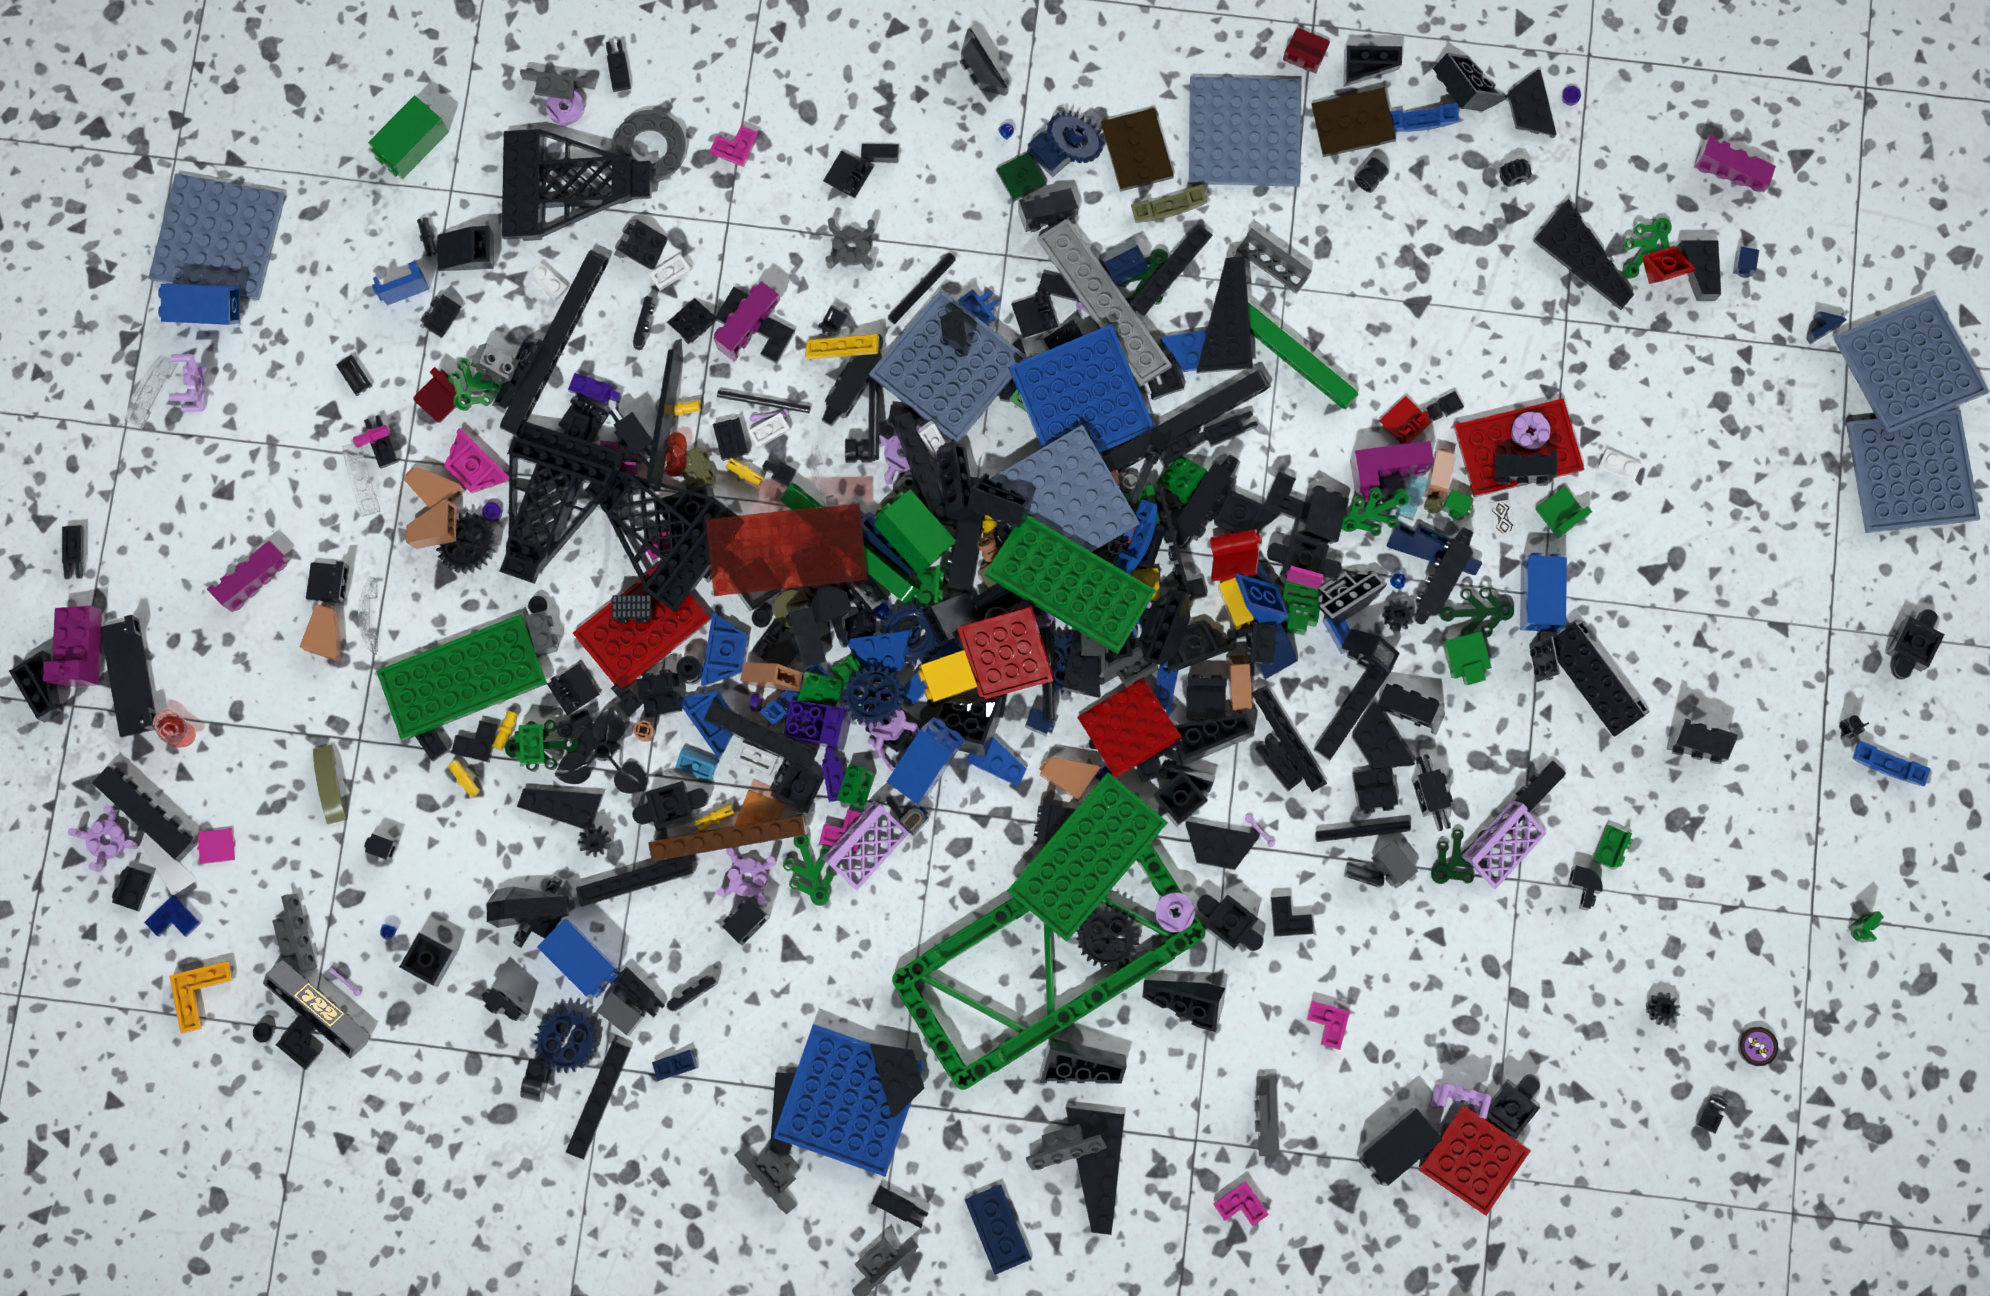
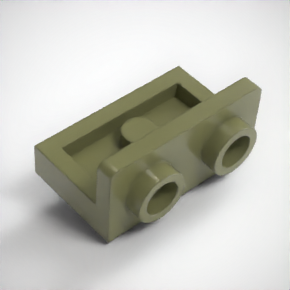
M693 448L677 456L687 490L703 485L716 484L715 474L711 468L709 454L706 449Z

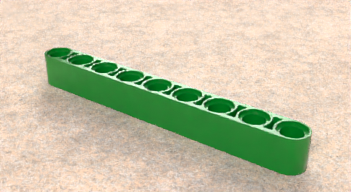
M1248 302L1250 334L1338 406L1347 409L1357 398L1358 392Z
M790 483L780 497V500L898 599L906 604L912 601L920 590V586L801 487Z

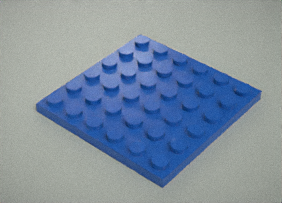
M1112 324L1008 367L1041 448L1081 425L1085 428L1099 453L1155 428Z
M813 1024L773 1138L886 1177L911 1102L896 1117L892 1118L870 1043ZM916 1060L921 1074L925 1063Z

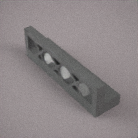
M1253 228L1249 230L1245 240L1237 249V252L1296 294L1309 279L1312 272ZM1249 242L1255 246L1256 252L1248 253L1243 248ZM1259 255H1268L1271 263L1263 264L1260 261ZM1282 265L1285 268L1286 274H1277L1274 266ZM1297 276L1302 281L1296 287L1290 283L1289 277Z

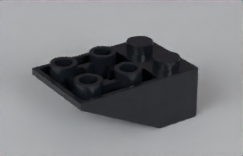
M472 226L437 235L438 271L494 269V233L490 226Z

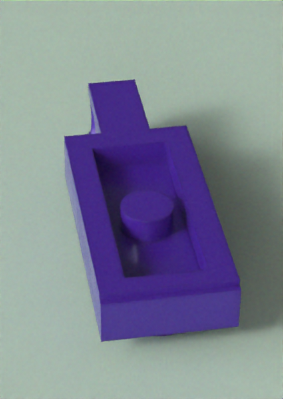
M574 373L568 391L571 393L579 394L603 404L608 403L609 400L619 403L622 397L621 393L613 391L614 387L610 386V384Z
M833 747L825 749L827 759H822V768L828 801L835 802L838 801L837 797L844 780L841 760L839 757H834Z

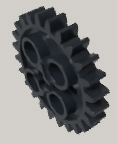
M467 512L464 517L459 513V519H456V539L465 542V544L463 545L459 541L440 544V547L436 549L437 552L441 553L438 558L443 560L442 563L448 566L447 568L450 570L454 569L457 573L462 571L464 574H467L468 569L474 573L475 567L481 570L482 563L486 566L488 565L486 562L487 558L493 559L490 556V552H496L492 548V546L498 544L493 540L497 538V535L492 533L495 529L490 526L491 523L489 521H485L483 516L479 517L476 513L471 515ZM461 529H464L463 533L461 535H458L459 531ZM481 533L480 538L475 540L476 536ZM471 542L473 545L481 546V548H477L466 543ZM458 546L457 551L452 553V550ZM475 551V554L469 558L470 553Z
M1105 905L1104 911H1102L1098 906L1097 913L1093 911L1090 914L1091 917L1086 919V923L1084 922L1081 925L1083 929L1077 930L1078 933L1082 934L1076 938V940L1082 941L1078 945V948H1084L1081 955L1088 954L1089 956L1086 961L1088 962L1093 959V966L1099 962L1101 969L1105 964L1108 965L1109 969H1111L1112 964L1119 968L1120 961L1125 965L1126 957L1132 959L1130 952H1137L1133 945H1139L1135 938L1140 937V934L1134 933V931L1139 927L1132 926L1135 919L1128 920L1130 913L1123 915V908L1116 912L1115 906L1112 907V910H1109L1108 906ZM1119 922L1122 924L1123 929L1116 932L1112 929V924ZM1100 923L1103 926V931L1100 933L1095 932L1092 925ZM1106 932H1109L1110 936L1123 934L1126 936L1125 938H1111L1110 942H1107L1106 938L1091 939V936H1105ZM1119 941L1124 945V949L1116 951L1113 948V944ZM1095 943H1102L1104 950L1102 952L1095 951Z

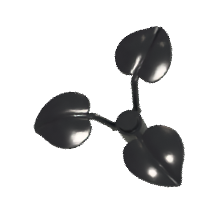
M610 707L603 711L593 724L592 732L594 738L604 740V742L595 747V754L592 755V758L586 762L582 754L577 752L569 753L561 760L555 776L568 784H581L590 777L591 771L588 766L596 758L600 761L609 760L619 771L614 776V783L620 792L625 794L644 792L647 789V778L642 767L635 762L628 761L621 769L611 757V750L607 745L608 740L610 742L619 741L625 733V724L616 710Z

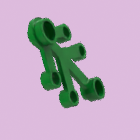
M1659 218L1652 225L1640 223L1633 227V233L1637 236L1647 232L1654 233L1650 238L1637 240L1628 238L1623 241V248L1625 250L1643 247L1633 263L1623 267L1622 273L1625 278L1632 279L1638 276L1639 267L1643 263V255L1658 251L1657 241L1659 238L1662 250L1669 248L1668 234L1672 230V225L1668 219ZM1628 241L1631 243V247L1627 245Z
M461 358L457 362V367L462 370L467 385L465 392L460 381L461 374L459 372L453 371L448 376V380L454 384L457 394L453 400L454 405L461 411L469 410L473 404L489 406L493 402L491 394L485 393L483 396L472 397L471 395L475 391L490 390L498 392L502 386L501 383L493 380L491 382L479 383L484 374L476 372L474 377H472L469 368L470 362L467 358Z
M1374 487L1370 490V497L1364 512L1357 515L1358 511L1364 507L1365 502L1362 496H1355L1352 500L1353 505L1350 513L1345 514L1342 529L1346 532L1360 529L1370 531L1372 536H1379L1382 532L1380 524L1364 523L1363 521L1367 519L1387 523L1390 528L1397 527L1399 521L1396 515L1388 516L1379 513L1396 505H1406L1409 501L1408 492L1405 489H1397L1393 493L1392 499L1375 506L1377 500L1381 499L1382 493L1380 488Z
M808 836L794 837V845L800 849L806 869L796 865L790 859L783 862V868L788 872L792 871L811 880L813 888L802 884L798 878H792L789 881V886L793 890L798 889L810 895L811 901L815 905H825L830 898L828 887L833 877L838 874L837 872L829 874L828 870L832 868L829 865L826 868L827 875L820 885L818 877L826 863L822 859V851L824 849L829 850L830 848L825 846L820 849V857L814 867L808 850ZM800 837L805 839L803 844L798 843ZM791 862L793 864L792 868L787 869L785 867L786 863ZM794 880L799 882L797 887H792ZM818 892L823 893L822 899L816 898Z

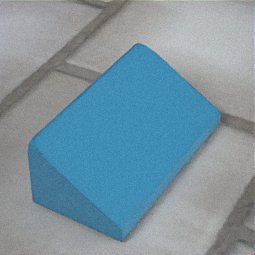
M683 747L675 768L711 782L719 760L688 747Z

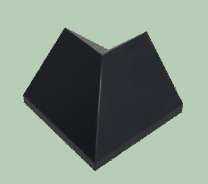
M959 308L940 317L942 338L945 343L963 356H968L962 308Z

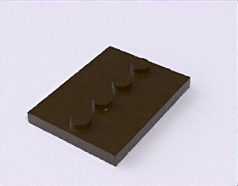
M1385 88L1311 103L1323 157L1396 142Z
M1154 108L1101 121L1102 131L1120 192L1174 178Z

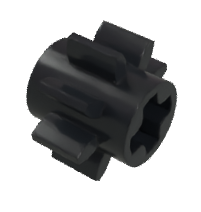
M1003 526L994 533L997 537L995 539L996 545L1002 548L1012 532L1010 528Z
M1119 536L1118 540L1114 539L1106 544L1108 549L1105 552L1111 553L1110 558H1113L1115 554L1119 557L1120 552L1127 553L1124 546L1128 542H1121L1122 536ZM1114 542L1120 544L1119 552L1112 550Z

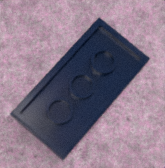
M1001 1184L964 1199L994 1275L1032 1260Z

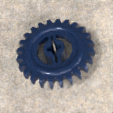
M1071 110L1067 115L1063 111L1061 114L1058 112L1055 116H1052L1047 124V138L1050 140V145H1054L1053 149L1059 151L1058 154L1060 156L1064 155L1065 159L1070 158L1071 162L1076 160L1077 163H1082V161L1084 163L1092 162L1099 157L1103 151L1104 142H1101L1103 136L1098 137L1101 130L1094 132L1097 124L1090 127L1091 119L1084 122L1085 115L1078 119V112L1072 117ZM1063 130L1067 133L1065 139L1063 137ZM1083 139H1085L1086 142L1085 147H1083L1081 143Z
M915 603L912 608L908 604L905 605V609L898 606L899 612L891 610L893 616L886 615L888 622H882V625L886 628L880 629V632L883 634L897 632L898 628L907 621L918 622L917 626L908 625L903 629V631L912 629V633L916 632L914 639L909 637L907 643L909 645L916 644L919 641L920 632L923 629L925 630L924 641L915 648H908L905 661L906 666L909 665L910 660L916 666L918 659L924 664V657L930 660L931 656L929 653L936 654L937 652L934 647H940L923 614L924 606L922 605L919 609H917Z

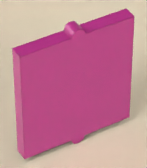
M1294 566L1287 570V581L1318 589L1323 584V574Z
M232 828L197 832V850H199L200 864L235 860L234 846L236 843L233 842Z

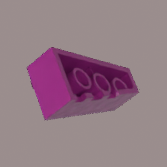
M1710 134L1700 148L1694 168H1697L1702 173L1714 174L1719 179L1733 181L1736 185H1745L1753 191L1765 192L1770 186L1776 166L1757 156L1749 157L1746 151L1742 149L1734 150L1730 148V143L1726 141L1720 143L1715 140V136Z
M762 281L751 288V294L746 299L743 298L740 301L735 313H730L724 326L719 327L714 333L717 349L734 362L738 358L736 354L739 349H745L748 345L749 336L756 334L761 326L760 321L762 319L766 320L780 301L779 294Z
M268 541L249 556L250 560L248 562L239 563L235 567L234 573L228 576L225 574L221 577V583L216 587L211 585L207 588L211 595L232 613L240 610L248 598L254 597L258 593V589L263 584H268L272 580V576L276 572L282 571L287 566V562L290 561L271 541Z

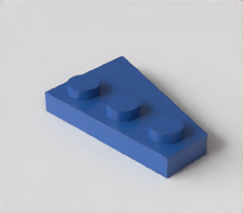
M994 737L986 757L970 753L966 760V763L1019 787L1027 770Z

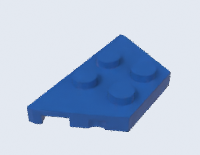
M1207 330L1160 338L1162 345L1164 344L1170 354L1172 353L1174 360L1178 362L1183 372L1197 370Z
M712 612L701 679L702 686L741 674L747 647L748 635L714 612Z
M912 629L848 639V647L855 658H857L861 667L866 668L867 672L870 671L871 666H873L875 671H877L879 666H881L882 672L887 668L889 672L900 671L904 669L905 656L909 648L907 643L909 636L912 635Z
M718 691L693 694V696L686 697L681 696L683 710L717 758L720 759L733 735L705 722L704 717L712 701L727 709H730Z

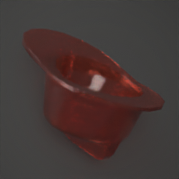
M674 432L669 436L664 471L671 477L681 475L686 467L687 442L685 436L680 432Z
M163 710L154 717L152 722L153 729L162 741L167 742L173 747L181 748L191 745L195 740V729L178 713L171 710Z

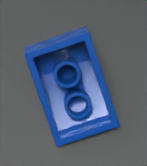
M1240 574L1235 575L1245 605L1259 624L1276 625L1277 627L1289 617L1277 585Z

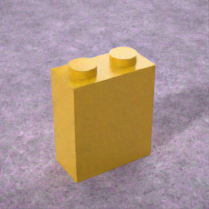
M1236 578L1220 580L1221 583L1218 584V591L1234 629L1241 630L1242 628L1252 626L1254 617L1245 605Z
M964 650L920 665V670L917 671L920 681H924L926 689H924L927 700H931V703L977 687Z

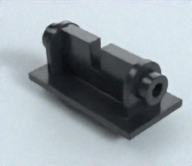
M1852 715L1839 723V728L1844 735L1840 738L1848 737L1851 739L1865 731L1864 727L1869 722L1863 724L1857 715Z

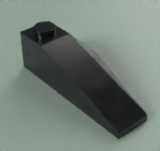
M513 886L495 890L487 902L486 922L500 928L569 916L568 896Z

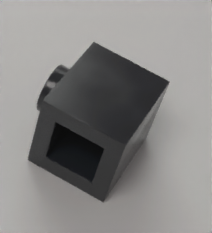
M1399 474L1379 478L1380 486L1378 488L1381 489L1382 503L1392 499L1393 493L1397 489H1405L1407 491L1406 482L1401 479Z
M371 834V837L366 839L364 848H366V853L391 862L398 843Z

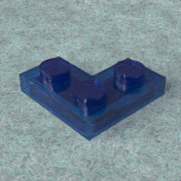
M172 895L144 922L158 937L172 924L185 937L201 924L176 895Z

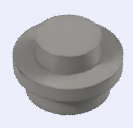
M1125 474L1121 478L1120 486L1125 492H1133L1139 479L1134 474Z

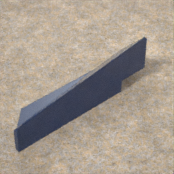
M853 501L839 515L838 519L909 577L912 574L910 565L874 526L877 518L871 512L865 515Z
M1399 522V525L1394 528L1386 546L1390 549L1435 563L1438 557L1441 558L1445 552L1442 550L1447 540L1451 541V538L1419 523L1415 530ZM1472 553L1462 572L1476 575L1482 562L1473 558Z

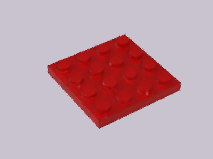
M1031 606L958 627L980 698L988 699L1054 680Z
M1143 677L1077 717L1115 778H1118L1172 745L1177 739L1182 738Z
M1463 1104L1441 1135L1443 1140L1430 1151L1420 1166L1419 1171L1487 1216L1531 1152V1149L1488 1120L1479 1117V1114Z

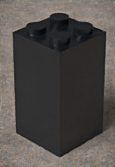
M1411 1108L1357 1153L1359 1156L1358 1162L1364 1169L1367 1168L1373 1173L1370 1176L1377 1185L1389 1186L1443 1139L1417 1108Z

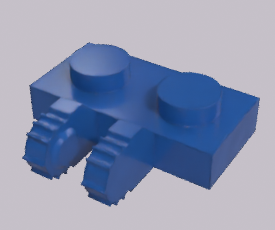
M972 289L958 299L960 305L987 326L996 320L991 311L1001 302L999 299H995L987 306L984 304L994 294L991 290H988L979 297Z

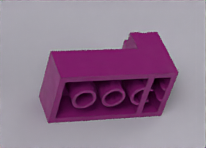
M1431 441L1355 450L1350 459L1356 496H1362L1364 502H1368L1370 490L1380 486L1379 478L1399 474L1401 478H1406L1410 474H1415V476L1426 475V472H1429L1434 464Z
M92 606L55 608L52 662H44V682L61 687L99 685L101 609Z

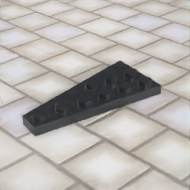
M1568 198L1533 242L1618 309L1622 310L1634 296V293L1623 277L1618 274L1614 268L1615 265L1611 260L1609 261L1604 249L1591 230L1583 223L1582 217L1575 211Z
M1244 256L1225 258L1215 303L1196 371L1197 374L1253 368Z
M1065 1107L1069 1127L1079 1124L1083 1140L1101 1135L1106 1144V1149L1076 1158L1091 1232L1112 1235L1125 1114Z

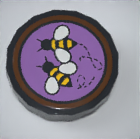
M1751 1027L1745 1030L1738 1040V1052L1741 1058L1747 1064L1754 1066H1765L1772 1063L1779 1050L1775 1035L1763 1027Z

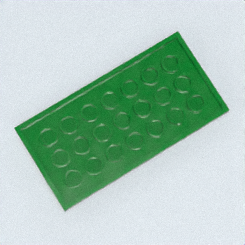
M1027 516V520L1021 527H1014L985 573L987 578L1117 654L1156 592L1152 587L1030 516Z
M521 614L376 670L401 741L548 684Z
M1108 772L1009 887L1007 892L1067 942L1168 822Z

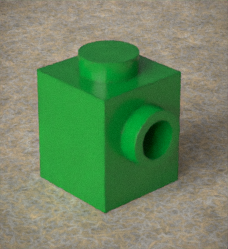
M1452 489L1442 511L1449 513L1448 515L1453 519L1462 520L1465 515H1470L1473 509V505H1471L1473 498Z

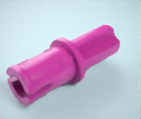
M387 425L373 430L368 429L365 433L354 436L353 443L357 448L368 443L374 444L378 439L390 435V429Z

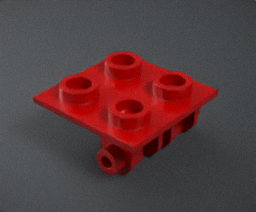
M1407 396L1401 399L1379 420L1401 444L1411 443L1432 423L1428 418L1430 415L1426 411L1422 412Z

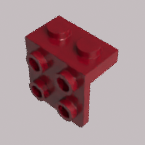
M1297 28L1290 44L1286 47L1283 61L1317 74L1330 42L1328 39Z
M434 367L430 371L433 378L413 397V400L437 423H441L456 408L453 400L457 394L454 384L448 380L449 375L443 369L439 371Z

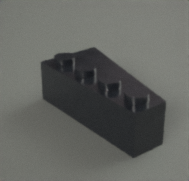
M1049 1038L1040 1069V1083H1047V1081H1057V1083L1077 1081V1083L1122 1084L1127 1068L1126 1055Z

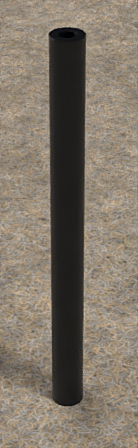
M721 390L717 392V397L809 414L811 406Z

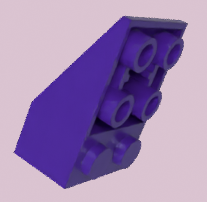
M791 699L783 736L814 745L844 750L851 715L848 716L846 713L847 709Z

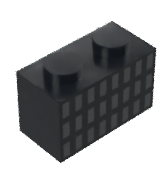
M612 595V619L621 625L629 624L631 621H636L637 624H648V621H653V597L651 595Z

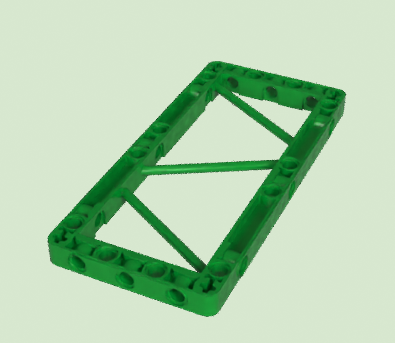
M1150 843L1139 856L1137 862L1159 897L1162 898L1171 893L1183 894ZM1156 863L1159 866V871L1151 872L1148 865ZM1014 897L896 971L892 976V982L948 1076L951 1077L958 1089L966 1090L992 1073L1007 1066L1202 941L1205 937V930L1197 915L1195 914L1192 924L1187 929L1176 934L1164 930L1159 924L1105 897L1101 901L1104 905L1110 908L1115 906L1116 911L1123 908V915L1130 913L1129 918L1135 919L1136 922L1169 939L1056 1011L1054 1005L1052 930L1044 924L1047 1016L1029 1028L929 976L935 970L1030 912ZM1175 907L1174 910L1170 909L1169 911L1172 913L1171 916L1173 918H1175V916H1180V913L1178 912L1179 909L1177 907ZM997 913H1005L1007 916L1006 920L998 922L995 918ZM1192 929H1194L1195 931H1200L1199 939L1197 937H1193L1188 941V939L1184 936V934H1186L1187 937L1190 936L1193 933ZM1177 939L1184 941L1185 946L1181 950L1174 946V942ZM916 964L923 966V972L919 975L912 972V968ZM909 969L914 979L910 980V977L904 979L905 984L896 983L898 980L897 976L901 975L904 977L907 975L905 970ZM922 980L1019 1032V1034L966 1067L915 983ZM1094 991L1100 992L1102 1000L1099 1002L1093 1001L1091 994ZM919 1008L927 1010V1016L923 1019L916 1016ZM1066 1012L1069 1015L1068 1022L1061 1023L1058 1020L1059 1013ZM941 1041L948 1044V1049L944 1053L937 1050V1044ZM977 1065H983L986 1068L984 1075L978 1076L975 1074L974 1069ZM971 1070L972 1075L977 1080L972 1082V1078L967 1080V1086L959 1085V1077H967L969 1075L967 1071Z

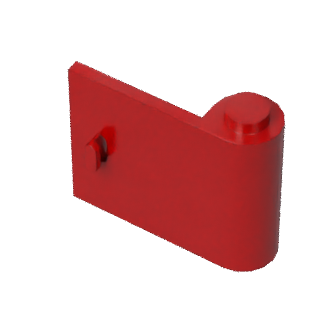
M1253 529L1211 537L1210 545L1213 553L1211 581L1235 578L1236 574L1243 576L1257 574L1259 544L1262 543L1261 533Z

